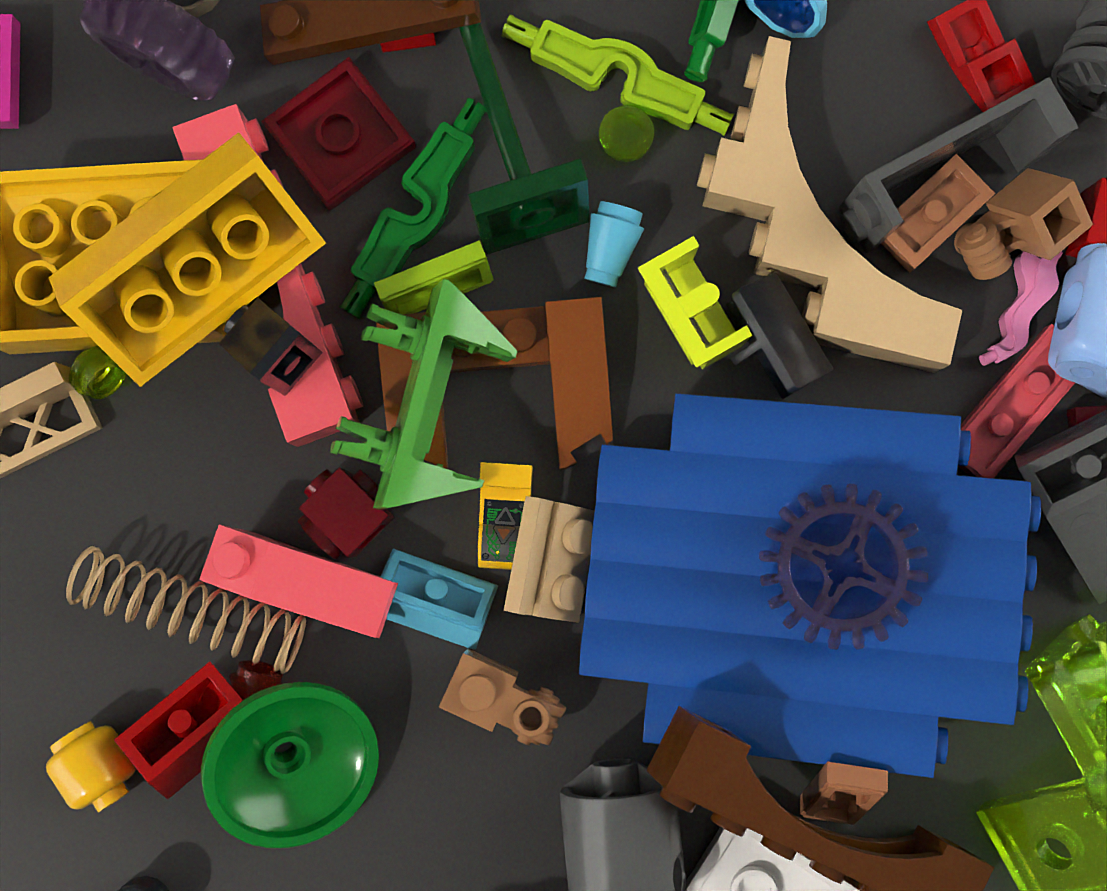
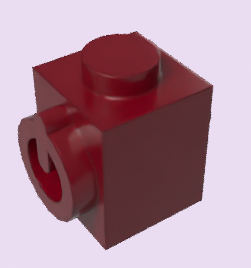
M339 467L334 473L329 469L324 470L306 487L304 494L308 499L299 507L304 515L297 522L323 551L332 558L337 559L342 553L347 557H357L395 516L387 508H373L379 486L364 471L359 469L352 475L348 470Z

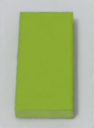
M479 240L374 282V285L386 310L399 314H410L427 309L432 289L443 279L449 280L463 294L492 283L494 279Z

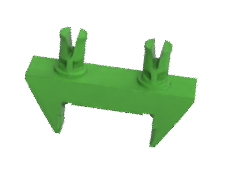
M443 279L432 289L426 313L422 316L421 320L371 304L366 318L389 329L367 326L362 331L361 340H369L409 352L410 359L413 360L396 425L392 427L391 431L348 420L347 417L341 416L336 429L361 440L362 443L336 440L331 444L330 453L336 455L338 453L380 465V471L383 473L373 506L375 509L392 508L482 488L484 480L445 469L443 464L437 463L435 466L425 463V454L429 453L453 363L451 359L453 349L464 350L471 354H485L505 362L516 358L517 350L478 308L447 279Z

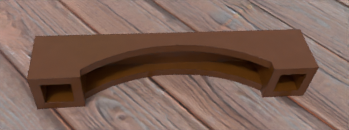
M678 706L646 770L663 786L659 795L671 804L691 813L696 804L712 811L713 814L710 819L725 830L743 837L748 828L762 835L760 843L772 852L793 861L798 852L812 859L809 866L813 870L836 883L842 884L845 876L858 881L857 889L859 891H983L994 869V866L966 848L920 825H917L913 835L897 838H864L833 832L802 820L781 807L759 781L746 759L751 748L749 744L731 731L681 706Z

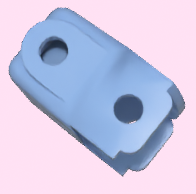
M1095 243L1080 249L1076 264L1064 276L1048 353V363L1060 377L1075 382L1107 400V244Z

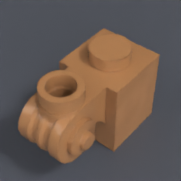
M1027 168L986 202L989 209L987 213L975 223H967L958 230L954 245L956 251L963 255L970 274L975 279L987 280L1000 276L1011 267L1012 258L1009 253L1018 249L1047 260H1052L1088 230L1093 223L1074 180Z
M469 648L463 653L439 705V708L493 732L496 723L501 724L517 734L519 742L528 746L531 743L550 745L554 737L553 730L559 726L557 721L563 717L566 711V707L559 702L560 699L553 695L552 690L541 686L539 691L531 688L527 691L517 686L515 681L519 671Z

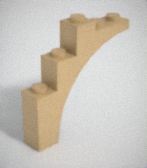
M769 36L762 55L753 53L751 55L743 87L753 89L749 107L739 106L731 134V139L733 140L721 137L715 155L706 153L704 155L697 182L698 187L706 188L702 206L766 221L765 224L756 223L750 243L749 255L757 257L754 274L769 276L777 273L782 281L817 289V293L812 291L808 293L802 317L819 345L932 373L949 366L952 360L962 310L921 296L882 274L847 244L819 208L800 170L788 127L785 83L791 41Z

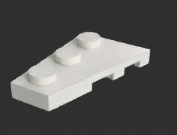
M720 827L686 880L687 891H859L857 889L859 884L857 881L845 876L842 884L836 883L813 870L809 866L812 859L798 852L793 861L772 852L760 843L763 836L748 828L744 836L741 837Z

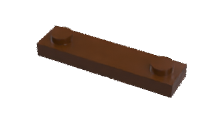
M282 0L260 5L264 57L272 65L481 23L479 0Z

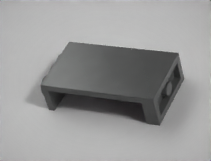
M1050 77L865 175L840 205V209L843 212L840 216L843 229L853 243L857 244L860 242L867 254L875 250L904 222L890 198L889 192L949 161L955 154L960 155L994 136H997L1017 172H1020L1037 163L1079 127Z

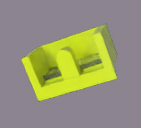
M693 236L638 267V270L645 280V287L691 365L694 364L695 367L700 366L704 369L743 347L751 338L752 333L747 325L735 331L718 302L720 296L718 287L713 283L706 282L693 260L699 248V244Z

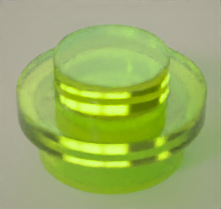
M619 106L612 109L604 116L599 128V140L603 150L610 157L619 161L628 162L641 158L650 149L654 138V127L650 117L643 110L634 106Z
M94 346L81 352L75 358L69 373L71 387L79 394L90 396L93 399H104L111 396L121 387L126 378V373L99 346Z

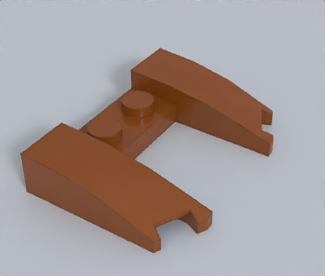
M601 297L545 302V306L481 312L517 350L516 358L505 362L485 354H471L454 348L451 356L453 363L450 373L550 364L559 469H568L575 465L577 462L571 452L599 434L606 445L613 441ZM426 312L403 315L421 320ZM376 322V326H377L378 328H386V329H389V328H387V327H385V326H383V325H381V324H379V323ZM378 343L387 431H391L392 427L396 425L413 360L410 359L409 352ZM442 401L428 454H425L424 460L433 463L435 466L437 463L443 464V468L448 469Z

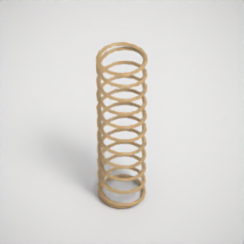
M90 546L85 549L71 570L66 588V598L70 605H75L83 599L82 604L86 610L92 607L99 595L105 574V566L113 559H117L120 562V573L114 581L104 604V614L107 617L115 611L120 601L126 573L132 567L139 566L141 581L128 603L125 613L126 623L132 622L140 609L146 582L153 574L160 573L162 580L161 590L156 596L147 617L146 627L148 630L154 628L158 622L167 589L174 581L181 580L182 597L169 622L167 630L169 637L175 635L180 626L187 598L195 588L202 587V607L190 630V644L196 642L199 637L209 604L216 595L222 593L224 600L223 613L210 642L211 651L215 650L220 643L226 620L231 610L240 600H243V622L232 647V658L239 654L247 627L252 618L261 607H264V627L252 659L254 665L259 662L267 637L274 624L282 614H285L286 624L283 642L274 664V671L276 672L280 669L281 674L288 672L292 666L303 639L306 627V617L304 615L298 616L291 627V616L288 610L281 609L270 620V609L265 603L260 602L250 611L247 598L240 595L229 604L228 594L222 588L215 590L208 597V589L203 581H198L187 589V582L181 574H177L167 581L162 568L156 567L146 574L145 567L141 561H134L125 567V562L120 554H113L104 559V554L99 547ZM93 552L94 560L88 581L80 595L75 600H72V587L77 571L82 561ZM96 580H97V584H96L94 593H93V595H92L90 601L88 602L89 596H90V593H91V590H92V588H93V586H94V584H95V582H96ZM116 589H117V592H116L114 601H113V603H112V605H111V607H110L112 598H113L114 593H115V591H116ZM299 624H300V628H299V632H298V636H297V639H296L294 648H293L292 653H291V655H290V657H289V659H288V661H287V663H286V659H287V655H288V651H289L291 642H292L293 637H294V635H295V632H296V630H297V628H298V626H299Z

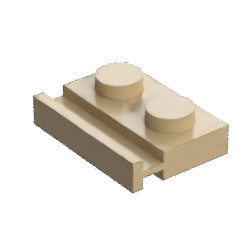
M525 497L504 611L579 623L591 559L594 510L542 498Z

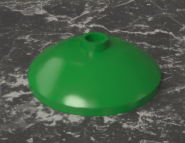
M293 682L261 690L235 706L221 720L207 743L201 765L202 790L207 806L212 816L225 831L251 845L265 848H289L316 841L342 826L365 801L377 774L379 763L378 741L372 724L361 707L353 699L337 689L318 683ZM283 743H292V746L287 751H275Z

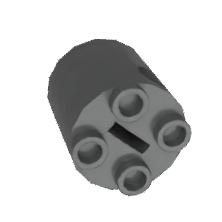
M611 758L597 761L560 790L568 891H687L679 807L671 804L659 795L663 786L646 771L648 767L638 759Z

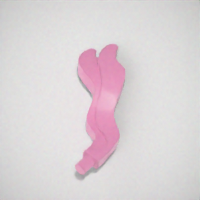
M1024 251L1016 257L1013 267L1018 286V295L1012 304L1000 315L998 321L1001 332L1000 342L987 349L988 352L979 356V361L983 366L991 362L999 363L1026 346L1029 338L1030 321L1058 290L1060 283L1056 272V265L1063 254L1062 251L1052 260L1038 258Z

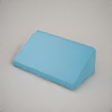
M392 549L381 577L398 583L386 619L469 649H476L498 585Z

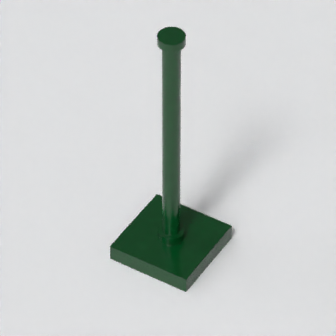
M481 23L459 27L510 181L468 194L485 255L589 223L588 178L581 158L531 174Z

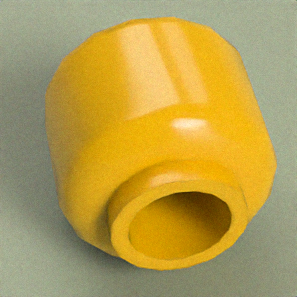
M91 721L87 722L49 747L54 755L48 760L46 771L67 805L72 809H83L93 804L99 813L129 793L124 782L134 774L135 766L114 741L118 734L111 726L104 725L95 728Z

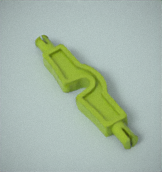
M511 14L507 18V24H504L501 35L503 38H508L530 48L531 60L559 73L587 91L598 90L609 71L617 68L622 69L627 74V79L624 82L620 101L627 109L662 119L684 130H689L693 122H696L722 134V136H725L734 116L733 113L703 102L705 97L704 89L658 69L648 54L629 42L612 38L592 40L550 20H545L541 28H538Z

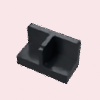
M777 273L745 285L732 293L733 300L726 305L740 329L747 325L752 333L751 338L748 340L750 345L731 357L735 366L757 356L782 400L834 370Z

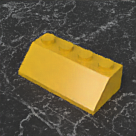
M238 132L48 278L59 307L141 387L227 321L240 307L249 304L324 246L326 242L260 157Z

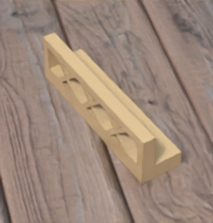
M52 362L0 388V436L4 428L14 423L31 428L22 452L13 456L0 453V479L102 429V425L75 369ZM70 396L82 422L62 432L45 427L53 404ZM36 413L34 422H30L24 419ZM42 433L52 435V437L40 442Z

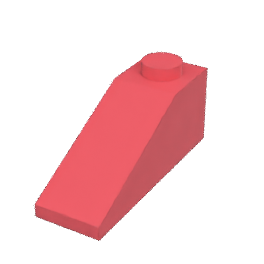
M220 524L218 525L199 579L241 596L374 638H380L398 586V583L255 532Z

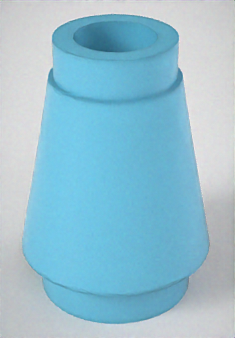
M600 201L597 214L591 213L586 262L587 271L584 279L610 287H617L619 277H621L644 231V228L640 226L642 212L622 205Z

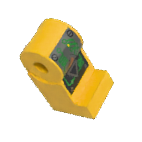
M480 462V479L484 480L483 487L480 488L478 567L511 570L525 497H531L533 466Z

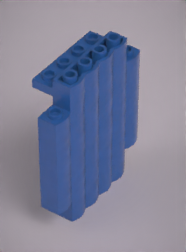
M675 394L670 451L611 445L601 446L579 675L648 683L643 742L660 744L678 706H681L731 731L751 746L747 755L824 765L828 761L887 770L889 773L934 778L935 763L945 764L948 753V729L938 727V717L1014 725L1016 712H1025L1028 679L1027 676L1018 675V662L1020 651L1028 652L1032 643L1033 622L1030 615H1023L1024 591H1033L1036 583L1037 560L1036 556L1027 555L1028 531L1037 532L1041 518L1040 496H1031V482L957 475L958 466L968 465L971 448L970 431L961 430V416Z

